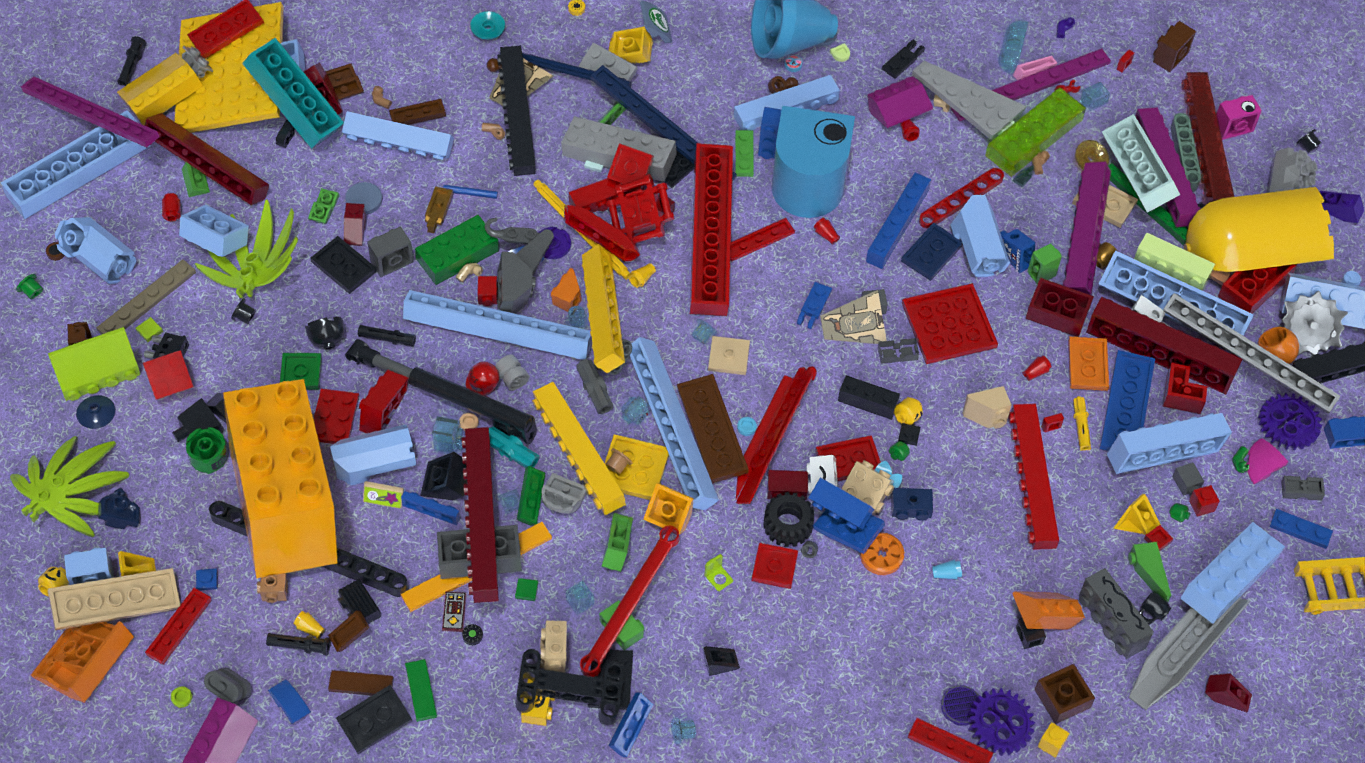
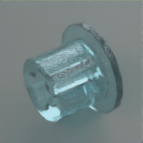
M580 306L571 307L565 317V324L567 326L584 329L589 323L585 310Z
M697 319L698 325L691 335L694 339L705 344L711 335L717 334V331L707 322Z
M677 717L672 719L671 732L675 744H680L684 739L695 738L696 728L693 720L680 721Z

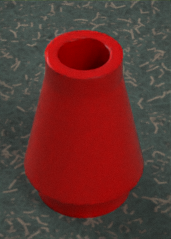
M910 119L900 123L904 139L915 141L919 137L920 130Z
M823 217L813 227L817 234L828 240L832 245L840 239L829 219L826 220Z
M1038 356L1022 374L1030 381L1048 373L1052 366L1045 356Z

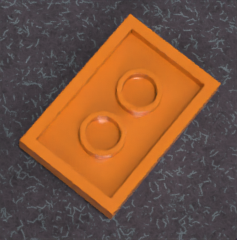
M1069 336L1070 389L1108 391L1107 339Z

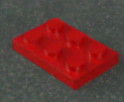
M329 389L320 390L313 419L319 442L335 444L339 440L350 438L359 393Z
M872 435L817 446L815 449L817 456L833 455L836 458L837 481L848 478L856 461L862 463L865 460L874 465V470L881 463Z

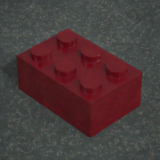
M1040 278L1025 319L1079 337L1094 296Z

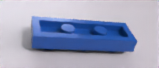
M404 491L401 496L402 506L456 526L460 520L459 510L453 506L439 504L434 499L428 500L415 492L409 493Z
M1279 509L1275 510L1269 526L1327 549L1333 533L1331 529Z
M641 692L634 694L608 745L622 757L629 755L654 705Z

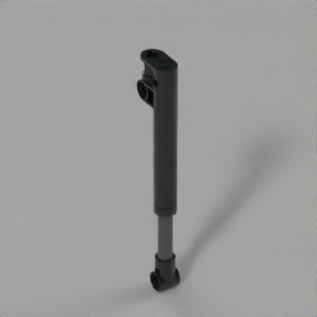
M356 339L345 354L349 361L353 360L357 362V365L361 362L372 368L378 367L385 371L390 370L406 376L410 385L492 419L495 428L508 436L514 435L523 439L525 444H531L536 436L537 428L534 416L431 372L424 371L419 367L412 369L380 355V352L369 348L367 343L360 339Z

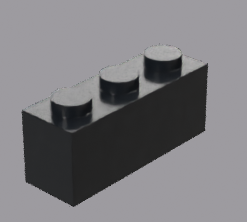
M846 375L839 390L838 401L892 420L896 405L899 403L900 394Z

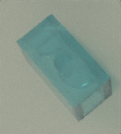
M437 416L432 431L434 452L444 454L455 452L458 454L459 450H463V429H461L460 420Z

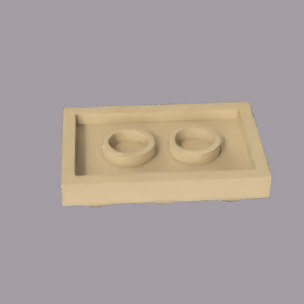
M1109 185L1104 220L1121 228L1137 204L1138 199ZM1079 192L1073 199L1072 204L1074 205L1079 201Z

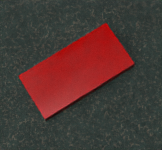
M243 0L188 33L187 36L195 48L200 51V55L206 59L262 25L264 21L251 2Z

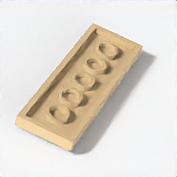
M173 568L48 589L55 630L177 610L180 606Z

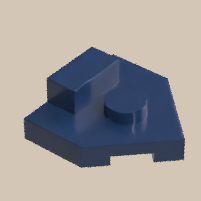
M121 487L112 494L101 498L98 507V519L105 520L106 526L125 529L127 525L137 527L139 525L140 507L126 497V493Z

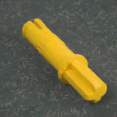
M1077 396L1073 400L1075 410L1073 417L1076 419L1080 451L1091 450L1087 419L1089 413L1086 411L1084 397Z

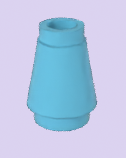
M955 559L932 566L934 578L957 579V577H962L960 561H955Z

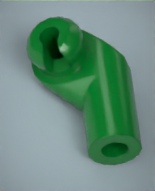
M1241 446L1232 458L1235 469L1240 473L1249 470V464L1246 465L1247 461H1244L1249 451L1244 446Z

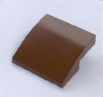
M352 63L325 71L338 100L364 93Z

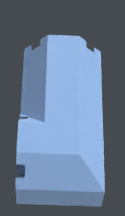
M972 195L950 226L954 237L962 240L972 273L976 277L994 276L993 272L998 270L1001 273L1010 264L1009 257L993 209L986 196Z
M91 217L70 218L69 220L60 221L55 232V238L59 240L57 248L68 258L76 257L108 284H116L121 281L119 277L124 273L128 275L133 270L137 261L133 256L135 255L130 248Z
M406 424L342 439L330 446L337 479L343 480L351 486L368 481L372 475L416 465L413 445Z

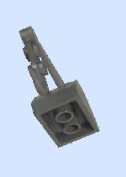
M491 218L485 223V231L488 235L500 238L508 243L527 244L516 254L514 252L502 251L497 269V310L516 314L528 303L529 297L532 298L536 281L535 277L532 276L552 243L554 234L551 230L547 229L538 233L532 228L520 227L493 230L490 224L496 222L497 218Z

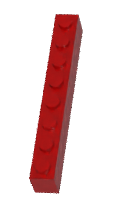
M1013 404L1008 421L1009 424L1013 425L1011 439L1015 440L1016 444L1014 445V457H1018L1016 464L1017 474H1021L1019 489L1024 493L1022 507L1026 508L1027 514H1025V525L1029 526L1030 529L1027 535L1028 543H1032L1033 550L1056 549L1059 543V535L1036 404Z

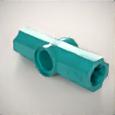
M493 426L489 427L490 446L498 450L502 457L506 456L509 458V461L514 460L525 468L528 466L534 468L540 459L539 455L525 447L519 438L514 435L508 436Z

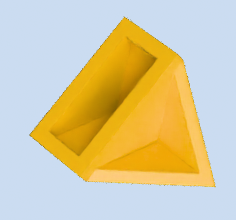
M123 551L118 552L121 576L156 571L154 558Z

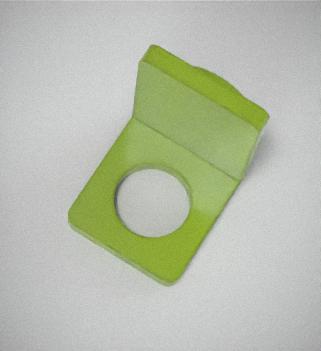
M721 554L710 559L705 564L704 576L717 591H721L734 581L722 567L723 556ZM718 574L724 575L726 582L724 584H717L714 581L715 576Z

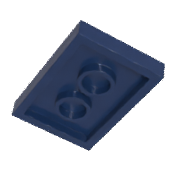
M933 222L902 256L901 262L931 281L963 246L962 240L955 238L954 235Z

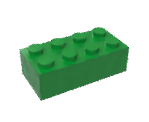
M479 215L415 248L416 260L435 285L458 274L464 265L478 263L499 252L498 239L487 234L485 222Z

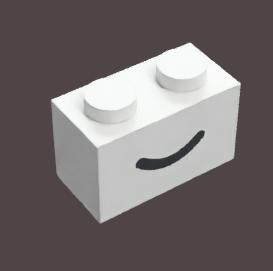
M833 455L810 457V463H807L808 475H811V482H808L809 494H811L820 477L838 487L836 458Z

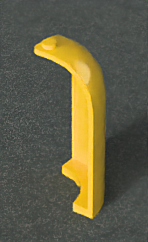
M1316 187L1230 197L1210 202L1200 209L1189 223L1186 243L1184 244V250L1214 263L1213 270L1224 272L1334 259L1333 236H1329L1328 229L1331 220L1328 210L1324 211L1322 206L1324 199Z

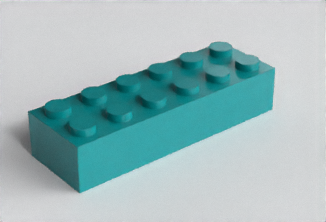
M276 38L250 53L242 63L311 149L334 134L344 124L343 120Z

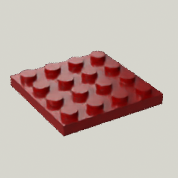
M973 283L902 299L903 308L926 364L998 347V342Z

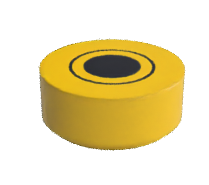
M582 0L570 1L568 4L569 13L574 16L582 15L585 12V3Z

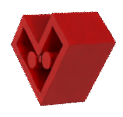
M1171 363L1166 375L1163 407L1201 414L1206 403L1208 386L1189 383L1190 366Z

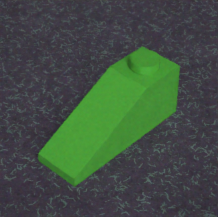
M617 513L613 514L602 567L610 570H622L628 550L632 517Z
M1157 542L1134 544L1131 552L1128 553L1129 563L1133 564L1136 573L1152 591L1157 592L1169 602L1172 595Z

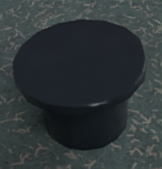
M1313 129L1298 140L1296 144L1301 143L1309 153L1317 148L1321 141L1314 134L1316 129Z
M243 298L235 308L231 319L235 320L237 318L248 324L255 315L256 310L245 304L246 300Z

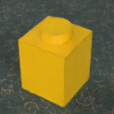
M1051 722L1042 736L1038 748L1056 758L1070 733Z

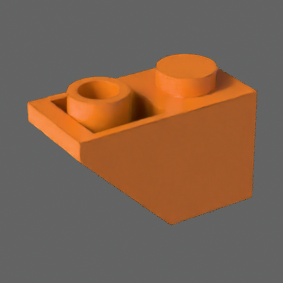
M572 268L562 275L560 283L551 291L553 305L571 314L582 301L577 278Z

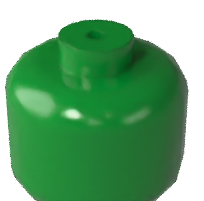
M898 441L889 448L888 452L893 460L904 461L910 454V449L907 444Z
M1180 503L1172 505L1169 511L1170 517L1179 522H1184L1185 519L1188 520L1191 515L1188 506Z

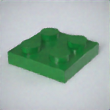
M283 353L280 383L304 379L306 390H319L321 353Z

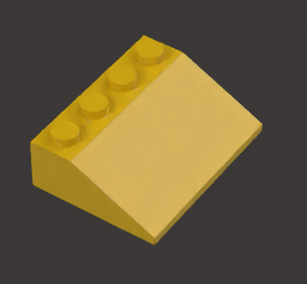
M175 52L117 91V93L140 123L145 126L146 118L164 113L203 85L188 63Z

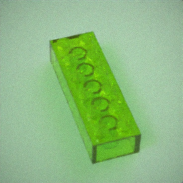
M1059 87L988 143L985 156L1012 177L1029 164L1039 152L1049 148L1079 124L1084 118L1086 107Z

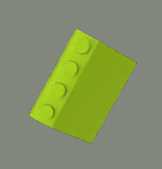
M124 327L48 353L66 401L77 400L85 394L97 393L99 389L114 387L119 382L131 381L141 375Z

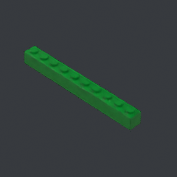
M1113 163L1109 164L1108 166L1111 170L1110 181L1121 191L1137 198V205L1147 213L1127 176ZM1159 206L1147 213L1184 246L1188 230L1184 226L1175 227L1171 215L1164 208Z

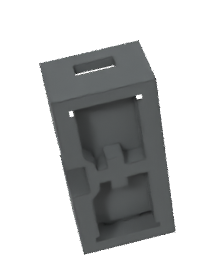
M916 338L902 339L900 343H894V340L878 342L881 364L914 361L919 358ZM915 344L914 348L917 354L913 355L912 347L900 349V346ZM891 346H893V349H883V350H881V347H891ZM894 349H900V357H897V354L894 355V353H896V350Z
M1284 475L1281 481L1283 498H1307L1308 500L1322 501L1325 496L1323 478L1307 477L1306 480H1301L1300 476Z

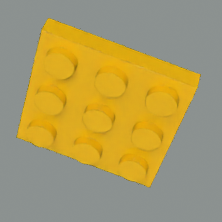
M614 434L605 465L613 455L612 448L627 456L633 464H627L620 475L609 468L608 470L623 494L651 500L656 483H661L669 457L667 448Z

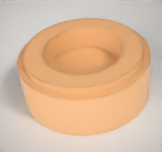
M465 413L459 419V426L463 431L468 428H477L479 425L478 417L473 413Z

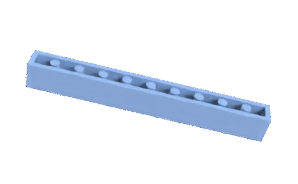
M409 290L404 299L403 319L508 342L576 359H587L591 349L592 337L589 330Z
M639 337L631 343L632 352L630 358L685 495L694 498L693 508L706 510L719 500L655 341Z

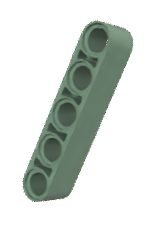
M1177 113L1173 118L1170 128L1175 151L1179 154L1180 163L1185 169L1187 180L1190 181L1191 190L1195 192L1201 181V172L1191 123L1188 115Z

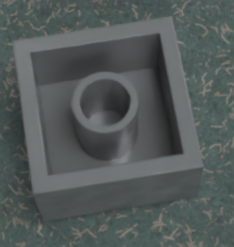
M401 226L367 241L370 262L376 267L380 278L414 263L411 241Z

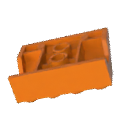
M120 621L116 625L101 622L66 628L32 672L31 676L69 698L85 703L134 636Z

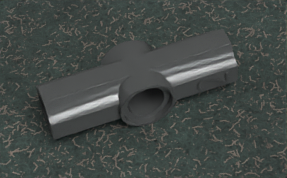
M581 360L576 365V368L583 381V388L589 394L587 397L591 398L598 414L609 412L613 409V403L607 393L603 377L599 376L592 360Z

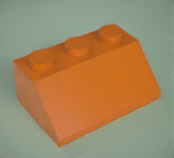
M1014 591L1012 593L1027 629L1067 630L1085 618L1078 600L1060 593Z

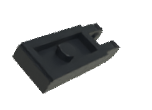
M912 39L906 47H903L882 66V70L896 79L925 51V47L921 45L914 53L911 52L917 44V41Z

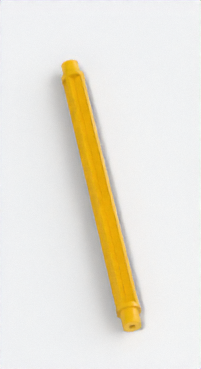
M536 180L533 185L538 193L564 218L565 204L545 183ZM577 231V233L592 248L598 245L597 243H595L594 241H592L591 239ZM611 253L612 268L619 276L627 280L631 273Z

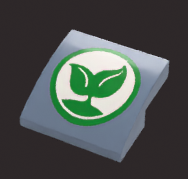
M641 1L640 6L645 29L652 38L659 35L665 43H671L672 37L667 15L657 6Z

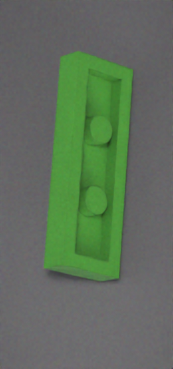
M735 130V173L740 177H753L754 175L753 130Z

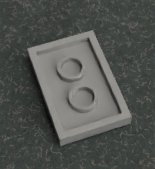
M594 42L578 66L596 71L604 65L617 77L625 78L627 81H631L638 70L637 66Z

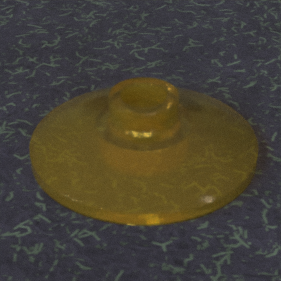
M1086 140L1081 142L1076 148L1075 159L1082 170H1084L1085 163L1106 161L1109 164V154L1106 148L1097 141Z

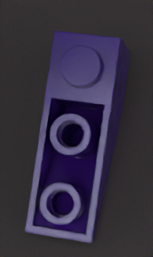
M1319 191L1324 199V203H1322L1324 211L1328 210L1329 215L1344 222H1359L1364 212L1361 195Z

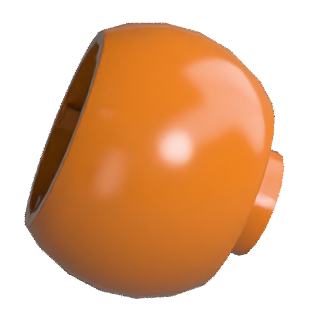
M1274 327L1265 331L1257 342V345L1288 364L1293 362L1299 353L1298 338L1291 330L1285 327Z

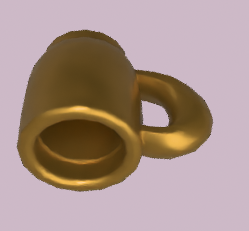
M1108 242L1100 243L1096 264L1098 268L1103 269L1107 267L1114 252L1117 251L1112 244Z

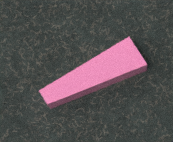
M1052 56L1020 64L1017 65L1013 76L1016 80H1020L1057 65V62Z

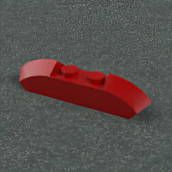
M573 205L564 206L565 223L595 243L600 244L623 261H633L640 256L635 243L616 227L587 209Z

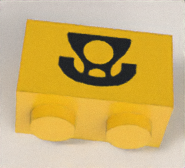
M528 678L527 683H532L533 681ZM536 696L533 709L528 713L521 712V722L546 726L547 720L552 719L553 707H550L551 700L555 701V698ZM524 698V703L530 702L528 698Z

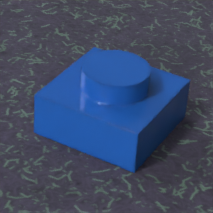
M217 568L196 570L197 590L218 589Z

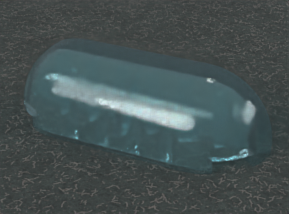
M1026 20L1012 22L1005 30L998 64L1004 72L1011 75L1014 74L1020 59L1029 23Z

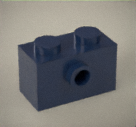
M894 488L891 495L892 517H897L899 520L916 518L920 521L931 518L933 513V490Z

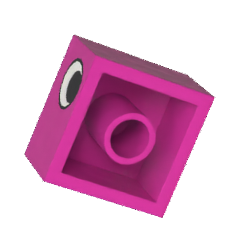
M1253 95L1241 96L1230 101L1226 100L1220 103L1213 126L1221 140L1251 133L1255 130L1262 110Z

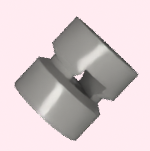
M512 354L503 357L495 365L499 371L500 378L503 379V382L510 391H515L524 386L530 378V375L521 367V363Z

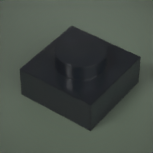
M902 423L898 441L917 446L921 427Z

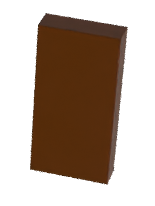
M356 610L328 636L336 651L341 652L370 627L361 611Z

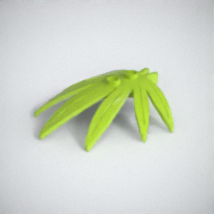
M265 200L253 252L249 253L248 245L235 251L241 270H237L224 256H217L209 250L207 251L214 262L225 273L195 263L196 267L211 280L227 287L237 288L236 294L239 298H243L245 293L248 297H252L255 287L269 284L277 279L292 260L291 253L298 242L297 236H295L287 250L281 256L280 254L291 232L294 218L293 209H290L284 227L271 253L273 218L270 203L268 200ZM230 214V217L236 219L233 214Z
M77 436L70 438L54 453L47 465L43 479H40V465L35 455L31 456L28 463L30 484L22 475H10L13 486L22 495L31 500L30 504L21 510L24 516L33 512L30 515V519L35 523L40 514L48 512L63 524L90 537L95 536L92 529L83 519L71 511L98 515L99 503L87 499L66 497L95 490L122 481L130 476L125 471H107L92 474L73 482L116 446L115 441L94 446L74 457L60 469L78 439Z

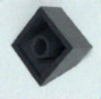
M452 452L428 461L420 496L452 501L464 497V484H467V480H464L463 468H467V464H463L462 456Z

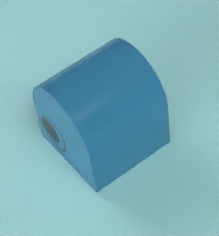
M782 106L771 186L773 197L782 209L798 217L815 218L830 213L840 204L844 193L855 116Z

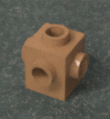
M286 573L262 577L261 581H257V594L261 595L262 601L268 603L287 601L288 580Z

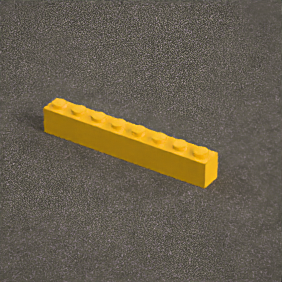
M598 244L582 254L583 279L587 295L588 320L590 322V334L594 353L593 361L597 368H601L604 372L609 373L625 363L611 253Z
M554 382L534 390L532 403L535 409H540L541 418L545 424H549L552 437H557L560 450L567 453L566 458L570 466H575V473L580 481H584L587 494H592L594 497L593 502L597 510L601 509L604 515H607L625 506L623 492Z

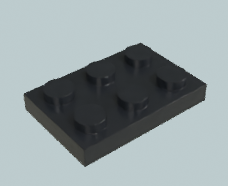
M339 236L335 237L310 257L311 262L349 294L377 272L373 264Z
M610 649L601 663L600 673L595 677L603 678L606 665L612 661L622 664L624 674L619 710H627L630 704L633 651ZM592 661L590 671L594 670L598 663ZM609 672L611 676H618L616 672ZM607 691V694L610 696L616 695L613 691ZM588 703V708H599V705Z
M391 685L336 717L337 722L357 754H360L412 722V718Z

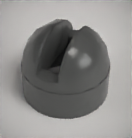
M814 541L805 542L801 549L802 555L806 558H814L818 552V546Z

